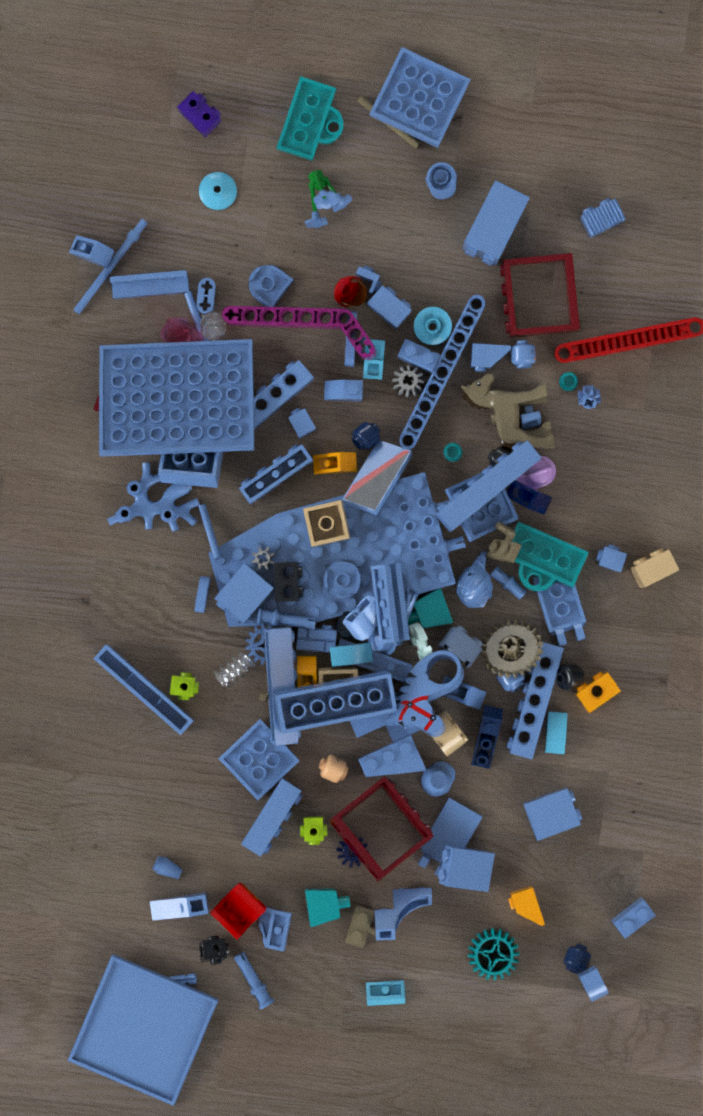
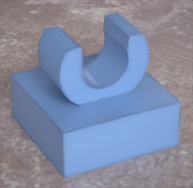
M532 405L525 406V414H521L522 430L541 426L540 411L533 412Z

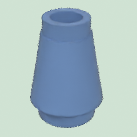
M158 856L152 870L156 871V874L178 879L182 873V868H179V866L165 856Z

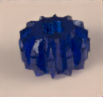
M362 837L358 839L360 843L363 841ZM340 840L339 844L343 848L337 847L336 851L343 853L339 854L337 858L345 857L342 864L345 865L347 861H350V868L353 867V862H356V865L359 867V858L354 854L353 856L349 855V846ZM367 843L362 844L364 848L368 846Z

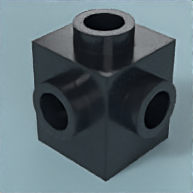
M219 936L207 937L208 940H202L199 943L201 963L210 962V965L221 964L229 955V945L225 943V938L219 939Z

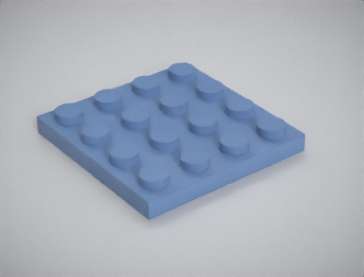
M402 47L369 116L438 148L471 79Z

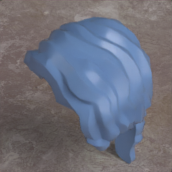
M481 551L472 566L465 568L457 580L456 593L459 600L467 608L484 607L487 600L493 595V584L490 575L485 570L486 551Z

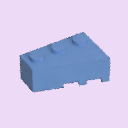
M411 735L358 758L366 777L427 771Z

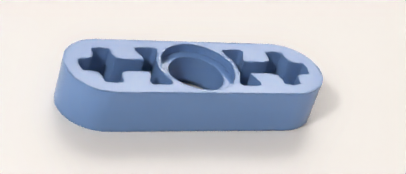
M351 311V313L357 319V312ZM347 315L348 323L350 321V315ZM356 331L352 333V339H356ZM346 336L344 366L354 367L355 348Z

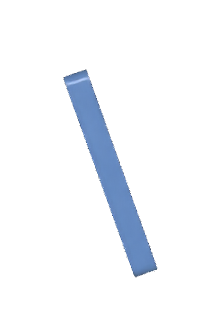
M473 295L460 316L400 436L399 445L402 448L411 450L415 447L484 310L485 300L482 296ZM474 300L479 301L481 308H472L471 302ZM465 317H469L472 319L473 324L465 326L462 320ZM457 334L462 335L464 342L456 343L454 336ZM448 351H452L455 353L456 358L450 361L445 357V354ZM444 368L447 371V376L444 378L439 377L437 370ZM429 386H437L439 392L436 395L430 394L428 391ZM427 402L430 405V410L423 412L420 409V404ZM412 420H420L422 423L421 428L414 429L411 426ZM410 436L413 439V444L405 446L402 439Z

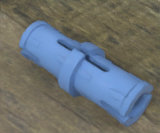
M498 566L491 572L490 576L497 580L504 590L507 589L517 599L520 600L527 592L526 589L514 580L513 576L510 577Z

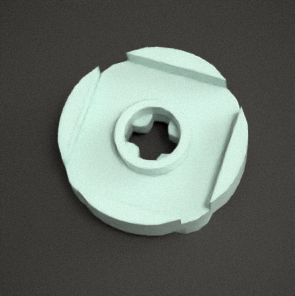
M416 622L409 625L408 628L411 635V644L413 647L417 646V654L421 661L424 657L432 654V649L430 645L428 646V638L420 623Z

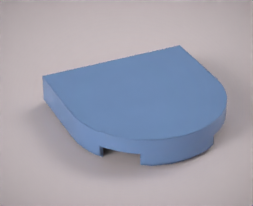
M263 265L257 267L249 277V290L252 296L265 307H275L292 285L294 279L276 266Z

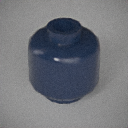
M361 423L352 432L353 444L360 450H369L380 440L379 427L375 423Z
M576 944V947H568L563 960L566 970L575 974L587 970L591 954L587 951V947L581 944Z

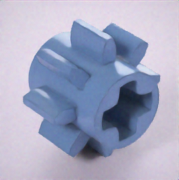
M593 385L583 386L582 391H578V404L583 405L585 409L596 408V403H601L600 389L596 390Z

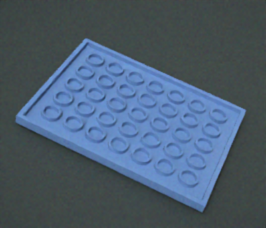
M252 339L100 346V457L254 450Z

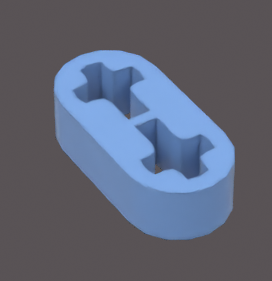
M211 278L202 279L198 285L197 309L203 315H208L214 310L216 284ZM206 282L213 286L212 289L208 290V295H205V289L202 288V285H206ZM208 298L207 302L211 306L204 311L200 304H204V299Z
M200 576L195 612H205L210 577Z

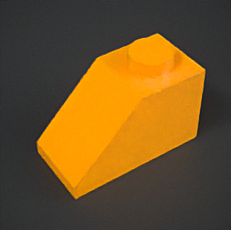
M356 452L313 455L314 474L357 472Z
M297 656L298 687L317 684L316 656Z
M532 885L510 892L511 898H508L511 910L515 909L517 914L541 926L545 925Z

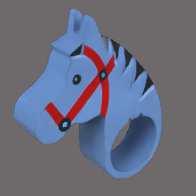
M436 651L424 657L414 666L399 690L396 698L397 712H394L386 721L388 726L399 724L405 730L408 728H418L432 737H438L444 733L445 724L439 716L435 715L430 703L454 691L462 683L464 669L457 656L449 651ZM448 659L457 664V674L452 681L446 684H437L429 680L430 670L437 661Z

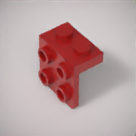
M239 882L211 910L210 914L238 940L267 908L243 883Z

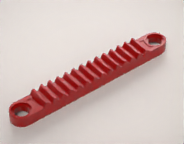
M693 317L563 343L555 349L554 356L559 363H570L696 338L703 333V320ZM693 322H697L700 325V331L697 333L692 332L690 329V325ZM562 348L569 351V357L566 359L559 356V350Z

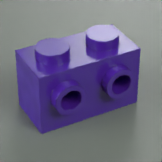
M192 91L177 106V109L206 138L221 123V118L219 117L221 114L214 106L210 108L206 104L207 100L201 93L197 95Z

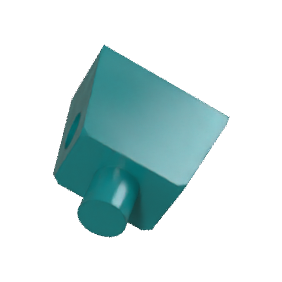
M441 588L414 603L415 611L411 612L408 619L409 625L420 622L422 628L453 623Z
M305 888L310 927L340 918V909L351 907L349 896L338 897L337 889Z

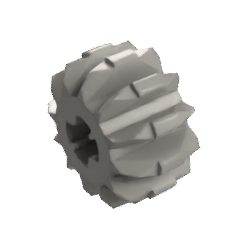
M407 365V371L401 366L399 368L401 374L395 371L394 375L398 378L392 379L393 383H398L393 389L401 388L398 395L401 396L403 391H405L406 398H409L410 391L413 396H416L415 389L422 391V387L417 384H424V380L418 379L423 376V373L421 372L416 375L415 373L418 368L415 367L413 371H410V365ZM405 377H407L408 379H413V381H411L412 385L409 386L407 383H403L405 381Z

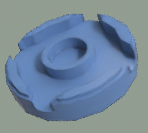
M338 561L331 564L325 571L323 582L325 589L331 596L338 599H347L357 594L361 588L362 577L361 572L354 564L347 561Z

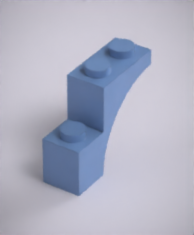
M425 887L394 889V909L384 908L375 910L376 941L395 940L397 927L408 913L417 908L432 905V889Z

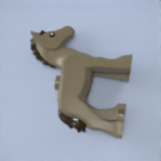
M487 373L473 383L468 381L467 385H461L463 398L470 406L484 410L494 409V414H491L492 425H496L501 445L504 448L514 451L512 447L519 441L524 443L528 440L533 448L555 449L550 421L544 422L540 428L533 431H525L519 428V406L547 403L546 383L537 386L531 391L518 393L490 390L495 378L492 373Z

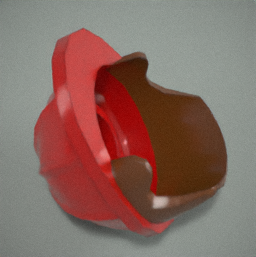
M347 276L341 278L335 285L334 299L343 307H359L365 302L368 290L359 277Z

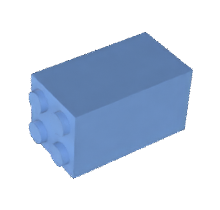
M495 180L464 241L462 248L465 250L464 253L473 258L475 256L481 258L482 262L489 266H492V264L496 266L530 197Z

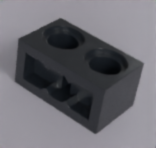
M299 562L274 563L275 602L300 601V597H303V585L300 586V578H303V568L299 566ZM287 567H291L294 571L291 578H287L284 575V570ZM288 586L294 589L292 597H287L284 593L285 588Z

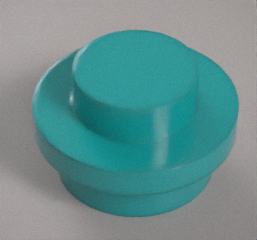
M566 372L561 375L559 385L564 391H572L578 385V378L574 373Z
M449 443L445 446L443 455L446 460L456 462L462 456V448L457 443Z

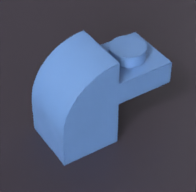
M595 965L577 974L591 1002L609 994Z

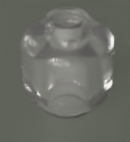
M208 312L201 318V334L204 338L215 341L224 336L225 320L218 312Z

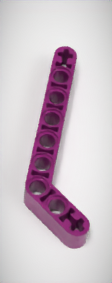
M228 306L222 312V318L230 326L342 329L364 360H372L377 354L376 347L351 311L347 309ZM232 312H233L235 315L241 316V318H239V317H232V320H231V319L229 318V316H231V315H232ZM254 312L255 318L252 321H247V315ZM274 313L273 320L266 321L267 314ZM289 313L293 314V319L290 322H285V316ZM306 314H312L310 322L306 323L303 321ZM325 315H331V320L328 323L322 322V318ZM344 315H350L348 323H341ZM354 331H361V336L358 339H352ZM363 342L368 348H370L369 354L364 353L365 350L361 346Z

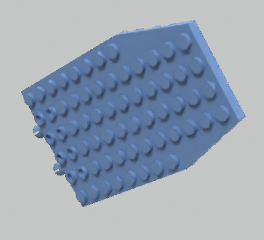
M424 472L399 479L377 515L344 504L351 539L311 547L304 516V508L342 500L345 496L342 495L278 513L221 545L219 550L222 558L214 560L212 551L209 552V557L219 592L244 563L251 566L275 587L274 564H268V570L262 565V568L259 570L257 569L259 564L252 563L255 560V556L252 553H258V547H261L263 551L269 547V553H275V556L272 557V561L275 563L299 562V566L303 568V578H300V586L303 585V597H300V601L275 602L274 590L260 607L262 610L274 611L276 609L284 614L315 617L316 622L341 616L346 611L352 612L366 596L374 597L371 566L401 562L404 595L407 589H411L410 593H412V590H415L418 594L456 584L448 554L449 551L466 548L465 542L457 544L464 541L463 536L447 541L444 539L439 519L435 514L439 512L437 507L445 501L437 504L433 501ZM266 553L259 556L261 563L268 561ZM334 562H351L361 572V588L351 598H335L324 587V573ZM287 567L284 570V575L287 578H291L294 571L291 567ZM291 586L285 588L284 593L287 597L294 595V589ZM225 610L229 627L269 625L266 623L257 624L258 610L247 623L240 622V624L231 618L232 613Z

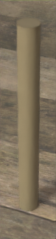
M361 95L357 100L368 111H371L373 104ZM386 124L415 149L421 144L411 135Z

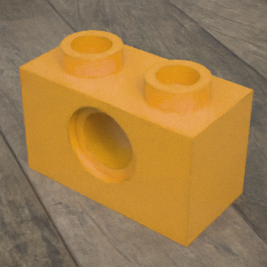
M600 671L592 677V682L589 684L585 682L579 688H576L575 696L587 713H591L621 692L608 672L602 673ZM596 685L601 688L599 696L592 694V688Z

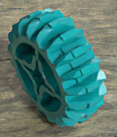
M491 928V934H488L487 930L484 929L483 933L485 936L482 937L480 933H477L476 935L479 940H471L475 946H469L468 949L474 952L467 955L469 958L474 959L470 960L469 964L475 965L473 967L474 972L480 969L479 977L486 973V980L490 979V975H493V981L497 980L496 975H500V978L503 980L504 972L510 976L511 973L508 969H516L512 963H519V959L514 958V956L520 955L519 951H514L519 946L518 944H512L515 940L514 937L507 939L509 936L508 932H505L502 936V929H498L497 934H495L494 928ZM495 939L492 946L480 948L484 942ZM500 941H503L508 946L509 955L500 952ZM496 948V952L499 955L494 956V958L491 960V955H488V953H493V951ZM478 953L488 958L487 968L479 962ZM498 961H507L501 968L493 969Z

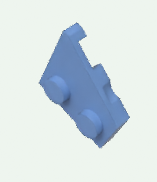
M266 907L267 910L258 918L264 947L284 952L292 913Z

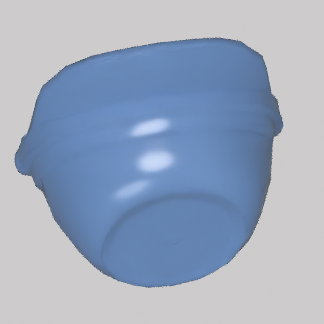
M445 162L433 164L425 178L430 192L437 199L450 198L456 191L457 173L450 164Z
M439 761L427 768V771H423L421 785L427 794L437 797L449 792L456 774L450 764L445 761Z

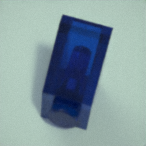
M514 480L507 490L509 499L544 515L553 498L517 480Z

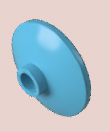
M210 173L200 183L199 196L204 205L210 209H226L236 199V184L225 173ZM217 186L221 188L219 193L214 192V188Z
M438 307L423 309L418 313L414 321L416 336L420 341L428 345L443 343L449 337L452 330L450 316ZM435 324L436 329L430 330L429 325Z

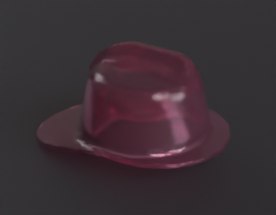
M182 317L168 318L166 325L160 331V337L166 343L204 341L202 333L191 327L189 322Z

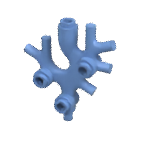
M142 463L143 473L139 481L133 480L127 485L128 493L135 498L134 503L130 507H120L114 516L107 519L111 526L117 522L121 524L131 521L134 517L141 516L145 521V529H153V517L159 514L164 522L169 523L172 532L179 530L176 523L178 517H182L192 526L196 524L197 520L189 511L200 504L196 498L181 506H175L174 501L190 493V490H192L191 485L181 484L169 486L161 500L157 502L149 500L147 491L150 486L160 482L159 474L151 475L150 463ZM133 485L138 486V490L135 492L132 491ZM127 510L129 513L127 517H123L122 515L123 511ZM168 511L172 514L170 518L165 517Z

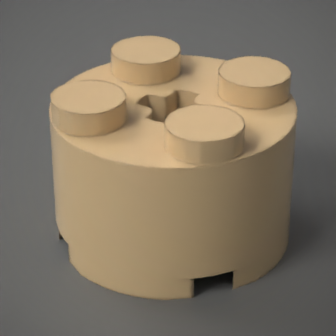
M445 710L437 715L444 722L445 731L441 736L432 738L445 755L449 756L465 744L468 739Z

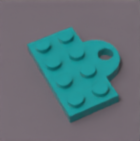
M300 76L276 150L313 161L318 144H331L341 136L344 127L343 118L340 112L331 106L336 93L335 87ZM331 123H336L339 126V130L334 133L330 132L328 126Z
M518 522L514 530L516 534L512 542L521 545L514 561L520 565L519 578L521 583L527 589L537 592L547 590L554 584L555 580L573 588L589 552ZM531 576H537L540 582L538 585L533 586L529 583L528 579Z

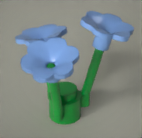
M315 170L308 176L313 212L311 213L312 218L305 221L307 228H320L328 224L327 218L319 217L317 209H329L332 207V210L337 212L339 209H344L352 201L350 194L341 196L331 185L328 177H324L321 170ZM326 185L330 189L328 192L324 190ZM314 189L320 191L317 196H315Z

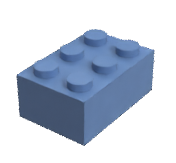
M223 452L161 454L158 468L161 483L218 488Z

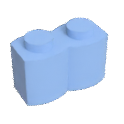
M368 595L361 600L356 609L350 612L343 621V624L355 639L361 641L368 639L375 627L378 626L375 598Z

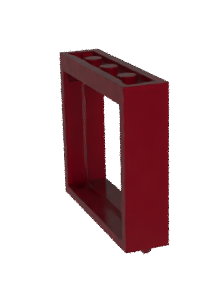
M572 253L503 260V265H500V276H504V284H501L502 296L506 295L503 311L508 316L505 328L510 338L578 332L580 330ZM563 261L569 324L516 329L510 266Z
M385 776L330 820V824L377 882L381 881L434 837L430 826L420 820L421 816L414 808L411 809L407 804L409 801L405 795L399 794L395 789V783ZM381 788L422 837L418 843L384 870L381 869L342 820Z

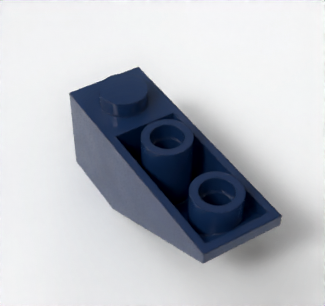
M484 705L471 765L490 769L502 722V708Z

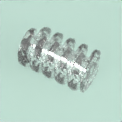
M238 651L239 658L231 656L232 663L226 660V668L219 665L220 672L215 669L213 670V674L224 689V685L232 686L230 680L235 683L238 682L237 675L243 678V671L249 674V666L254 669L257 668L246 652L243 654Z

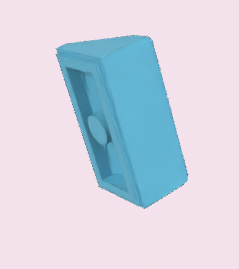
M404 980L366 982L367 1005L405 1004Z

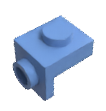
M359 266L356 276L372 283L369 294L373 295L374 291L377 292L382 282L379 281L380 275L374 273V269L368 266L363 268Z

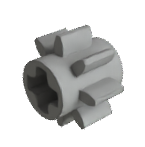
M258 547L259 552L252 553L255 556V560L252 563L259 564L257 568L259 570L262 568V565L268 570V564L275 563L272 561L275 553L270 554L269 547L265 551ZM266 553L268 561L261 563L259 556Z

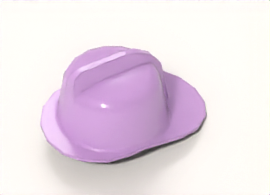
M541 456L542 459L512 482L513 485L520 491L525 492L548 485L556 475V467L553 461L548 457Z

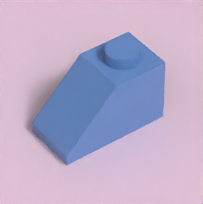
M76 235L69 253L107 268L115 250L99 241Z
M473 343L470 368L475 369L474 372H486V369H491L510 352L511 346Z
M363 380L325 381L324 400L362 402Z
M445 676L443 684L449 683L453 678ZM462 682L457 689L443 696L480 710L487 692Z

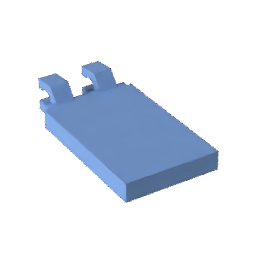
M532 578L534 586L538 585L540 582L539 578ZM555 580L550 588L537 592L548 631L552 635H556L559 647L567 644L564 632L574 629L577 641L585 639L582 627L585 626L586 618L575 585L572 588Z
M448 798L431 827L434 837L421 847L423 855L417 864L425 868L430 858L440 862L434 872L438 876L442 867V852L445 850V845L465 848L482 816Z

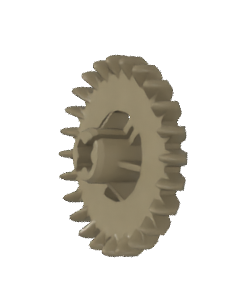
M515 619L514 625H511L510 620H507V626H504L502 622H500V629L493 626L495 633L487 631L490 639L483 637L486 645L483 644L481 646L484 651H481L480 654L484 657L482 661L486 664V668L491 669L492 674L498 672L499 677L505 674L506 678H510L512 674L514 678H517L518 673L524 676L525 670L531 672L530 667L537 666L535 661H540L541 657L539 655L543 653L541 649L543 642L540 641L542 637L538 634L537 629L535 628L532 631L533 627L531 624L526 627L524 620L519 626L517 619ZM523 641L526 646H520L519 644ZM499 653H504L502 658L499 656ZM507 659H511V660H512V659H515L516 661H506V660H507Z

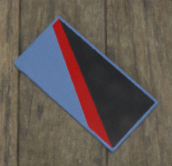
M379 440L343 497V503L377 515L411 459L412 451Z

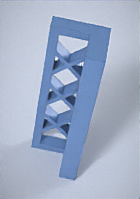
M186 270L110 277L113 299L190 292Z

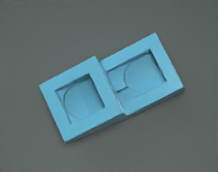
M370 339L376 347L377 354L372 360H364L363 378L382 380L385 340ZM367 346L365 347V353L369 354L370 348Z
M371 642L330 647L332 667L373 662Z
M548 711L545 753H565L568 713Z

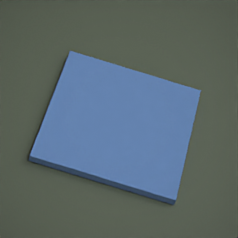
M112 954L67 1061L174 1106L219 999Z

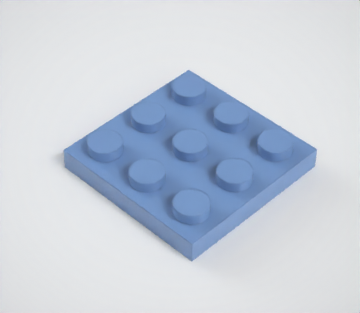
M480 473L445 489L450 502L454 499L452 495L458 490L462 489V491H465L469 487L467 485L468 482L475 477L479 479L484 474ZM503 489L461 523V526L469 542L496 530L495 525L497 522L507 525L519 518L506 490Z
M261 719L218 758L257 800L300 761L286 745L276 746L271 743V729Z

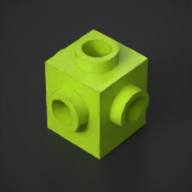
M181 672L180 676L172 675L170 695H177L180 700H189L190 697H194L195 693L198 694L199 682H196V678L192 677V673ZM183 683L188 685L187 690L182 688Z
M323 816L304 817V825H300V837H304V842H308L309 845H319L320 841H324V836H328L327 824L323 825ZM312 828L317 829V832L312 833L310 830Z

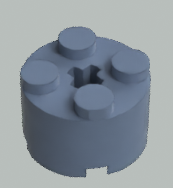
M451 627L438 644V647H443L444 651H449L456 655L460 663H465L464 667L469 669L481 653L483 643L475 637L472 639L466 635L468 632L463 627Z

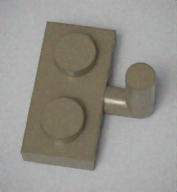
M497 522L495 528L507 536L505 540L494 539L489 546L486 556L491 559L514 563L521 545L512 542L516 534L513 529L501 522Z
M356 905L345 943L364 948L368 933L376 937L375 927L370 926L374 910Z

